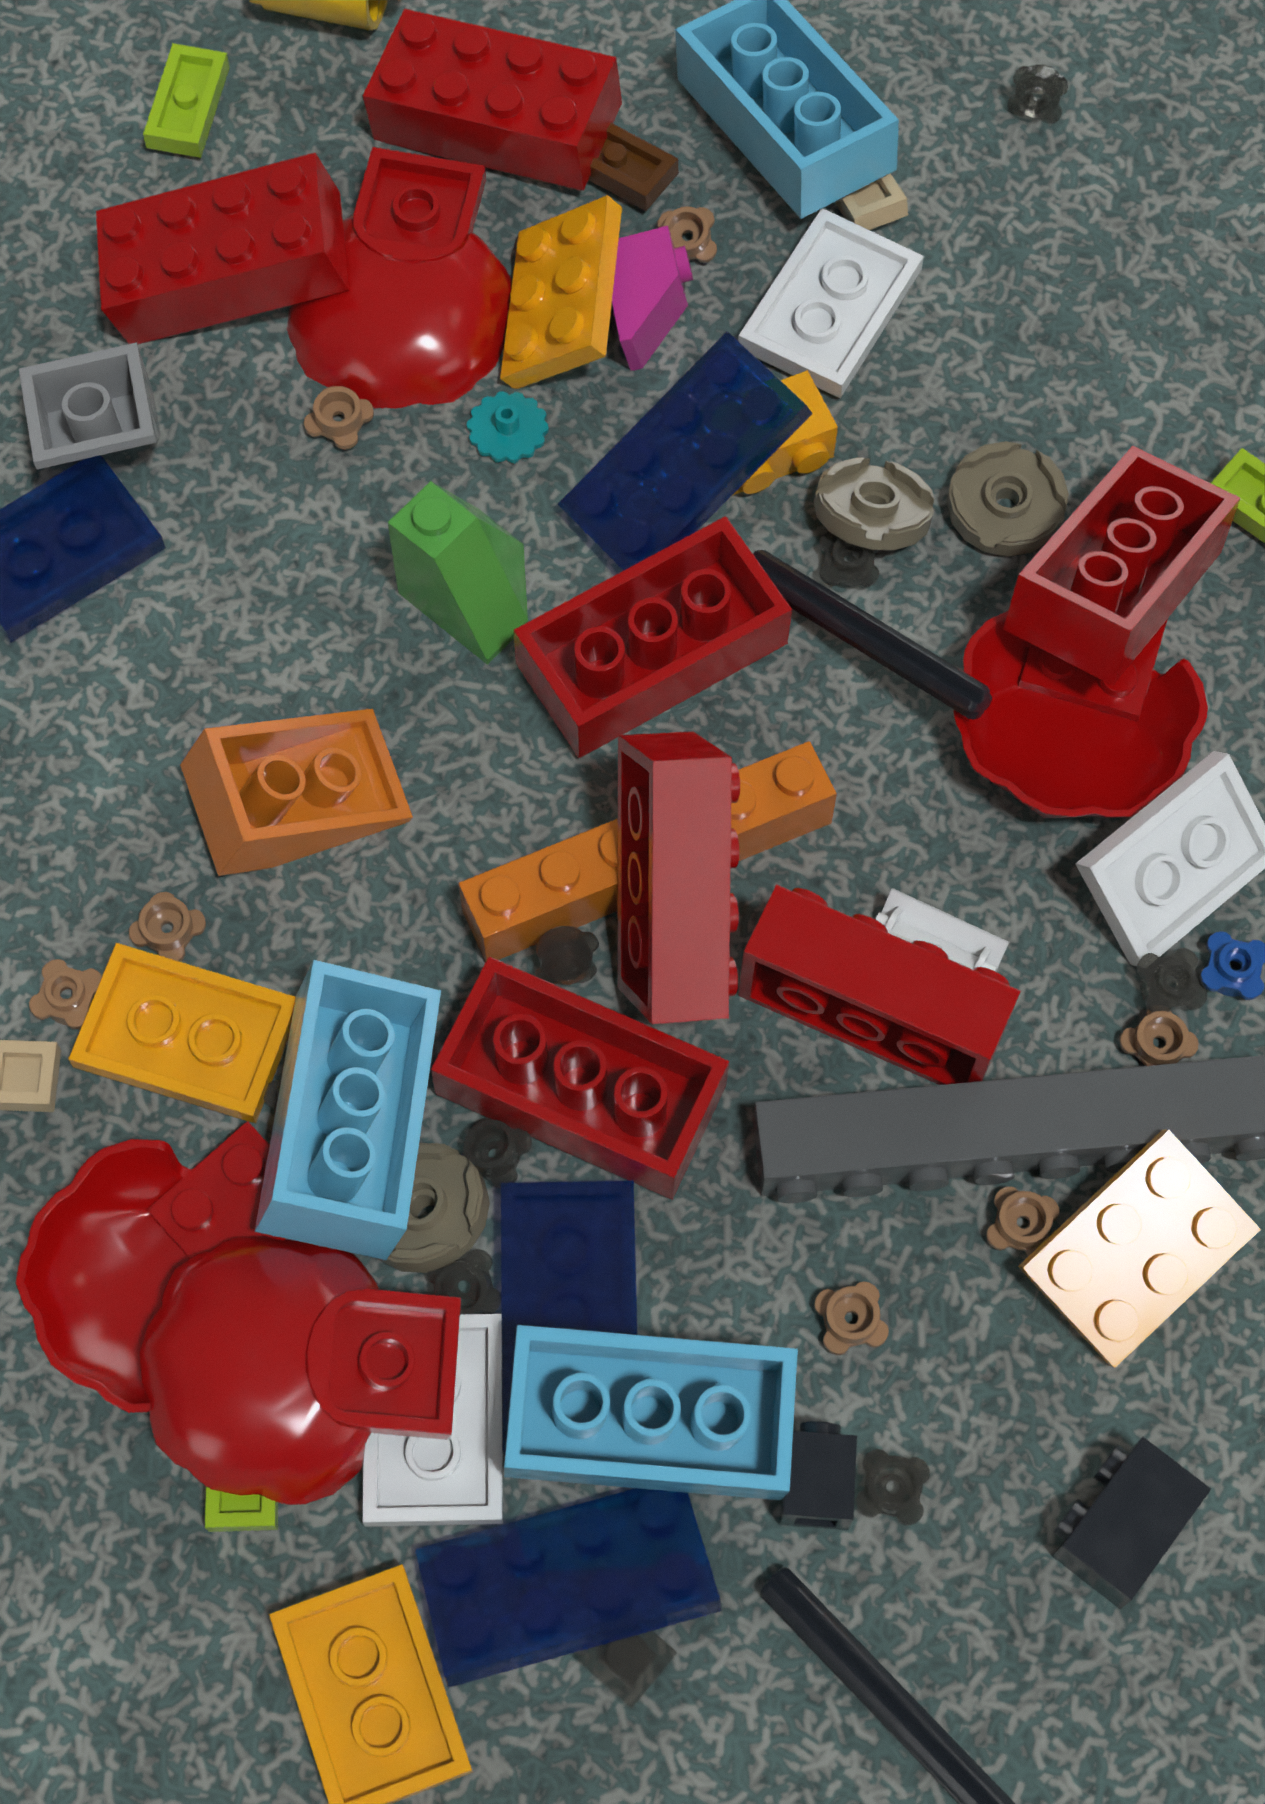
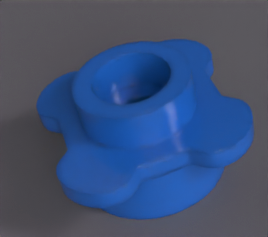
M1222 931L1212 934L1206 943L1210 957L1206 967L1200 974L1203 986L1209 991H1217L1220 994L1232 997L1241 996L1245 1000H1253L1259 997L1264 990V983L1260 976L1262 966L1265 964V943L1260 940H1252L1249 943L1234 940L1228 933ZM1237 961L1241 965V969L1233 970L1229 963Z

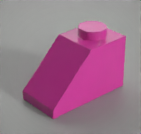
M668 225L622 237L618 241L612 305L620 343L630 371L643 369L688 306L683 283L694 280L686 246L674 247Z

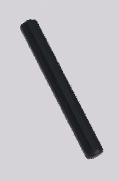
M757 550L753 553L794 611L968 719L980 718L990 706L992 696L987 685L768 551Z
M783 1567L765 1582L760 1593L768 1605L959 1804H1016L789 1568Z

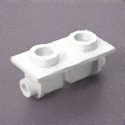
M893 888L882 912H879L875 918L887 928L888 933L910 943L920 940L934 944L948 955L949 960L972 970L975 967H984L996 971L1009 944L1008 941Z

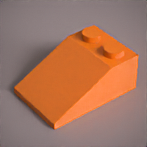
M373 709L204 728L180 764L218 876L273 868L408 823L413 818Z

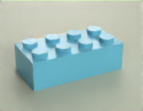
M734 0L675 29L678 81L801 219L897 170L899 119L788 0Z
M313 960L295 999L255 1232L378 1259H388L407 1230L441 990Z
M517 1325L504 1477L782 1500L790 1491L798 1349Z

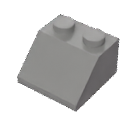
M137 342L19 369L33 462L36 469L157 443L161 431L153 389Z

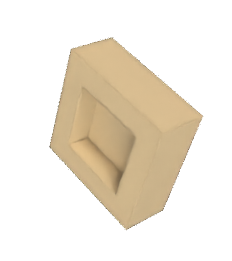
M891 173L835 201L845 219L868 230L908 216L907 197Z
M0 1040V1110L54 1112L61 1059V1049L57 1042Z

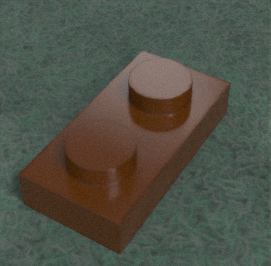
M610 122L606 131L607 139L598 159L594 158L591 163L589 181L647 211L679 174L678 158Z

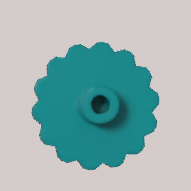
M501 391L495 397H484L481 400V405L472 408V418L467 421L470 443L478 447V453L481 456L491 457L496 463L505 460L516 463L521 458L532 457L536 449L544 446V436L549 432V425L545 421L547 418L546 411L538 408L537 401L534 398H525L523 393L520 392L508 394L505 391Z

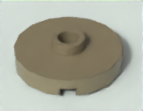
M1005 441L983 445L964 456L951 478L946 503L951 523L965 541L984 552L1009 557L1032 553L1044 546L1062 526L1069 496L1064 475L1051 458L1036 450L1034 454L1029 450L1021 449L1022 444ZM1009 499L1016 506L1012 508L1003 507L997 503V500Z
M857 457L837 462L822 473L814 498L816 515L825 528L840 539L871 550H896L914 545L927 535L934 514L933 503L935 499L932 489L915 472L901 464L885 461L884 468L869 466L870 458Z
M419 1143L407 1230L388 1259H379L381 1262L401 1272L427 1273L451 1265L473 1247L486 1226L490 1201L485 1180L468 1158L460 1155L456 1149L445 1144ZM428 1206H435L429 1215L421 1219L418 1218L422 1209Z

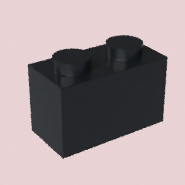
M1143 1436L1129 1452L1119 1445L1114 1448L1093 1477L1104 1485L1089 1507L1077 1499L1053 1531L1064 1541L1052 1557L1119 1609L1132 1601L1211 1491L1209 1486Z

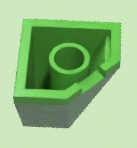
M430 481L388 521L398 594L488 665L514 639L513 630L528 622L524 544L480 509Z

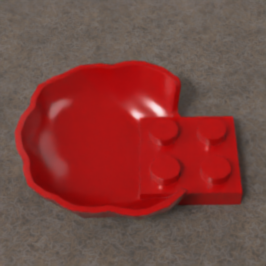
M372 147L354 214L343 220L349 290L294 304L289 309L288 336L296 350L297 361L307 377L326 387H346L355 392L359 399L368 400L373 408H403L418 403L434 405L454 402L469 392L477 381L488 375L496 367L504 348L512 278L487 244L478 235L473 233L486 183V168L484 165Z
M1008 611L987 620L970 637L963 656L964 672L989 687L992 702L978 719H968L953 710L956 725L962 735L963 749L977 774L1004 789L1043 818L1132 817L1183 776L1191 759L1192 743L1205 725L1208 705L1203 682L1187 659L1179 660L1163 674L1153 669L1167 620L1114 685L1088 674L1078 667L1004 630Z
M249 1121L244 1123L193 1169L183 1166L170 1144L162 1140L129 1139L102 1148L86 1160L70 1185L53 1195L36 1214L31 1225L27 1246L20 1256L15 1283L24 1308L33 1317L37 1340L50 1364L71 1381L96 1390L105 1401L128 1413L150 1412L151 1404L141 1380L139 1352L147 1327L162 1306L163 1292L174 1270L195 1255L209 1252L223 1242L236 1237L266 1236L281 1241L288 1240L282 1237L255 1232L270 1144Z
M266 1236L236 1237L223 1242L209 1252L197 1254L174 1270L163 1292L162 1306L149 1323L139 1352L141 1380L151 1404L149 1419L155 1443L176 1465L187 1469L199 1482L211 1490L239 1496L259 1494L275 1502L287 1505H305L333 1495L361 1470L364 1461L365 1445L371 1433L445 1440L452 1435L461 1298L379 1290L377 1281L355 1254L291 1239L281 1241Z

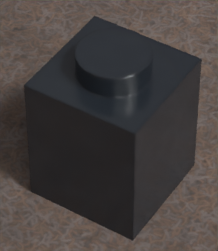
M818 1421L803 1422L800 1424V1431H793L790 1491L780 1502L779 1525L838 1530L849 1529L854 1520L857 1435L841 1434L840 1425Z

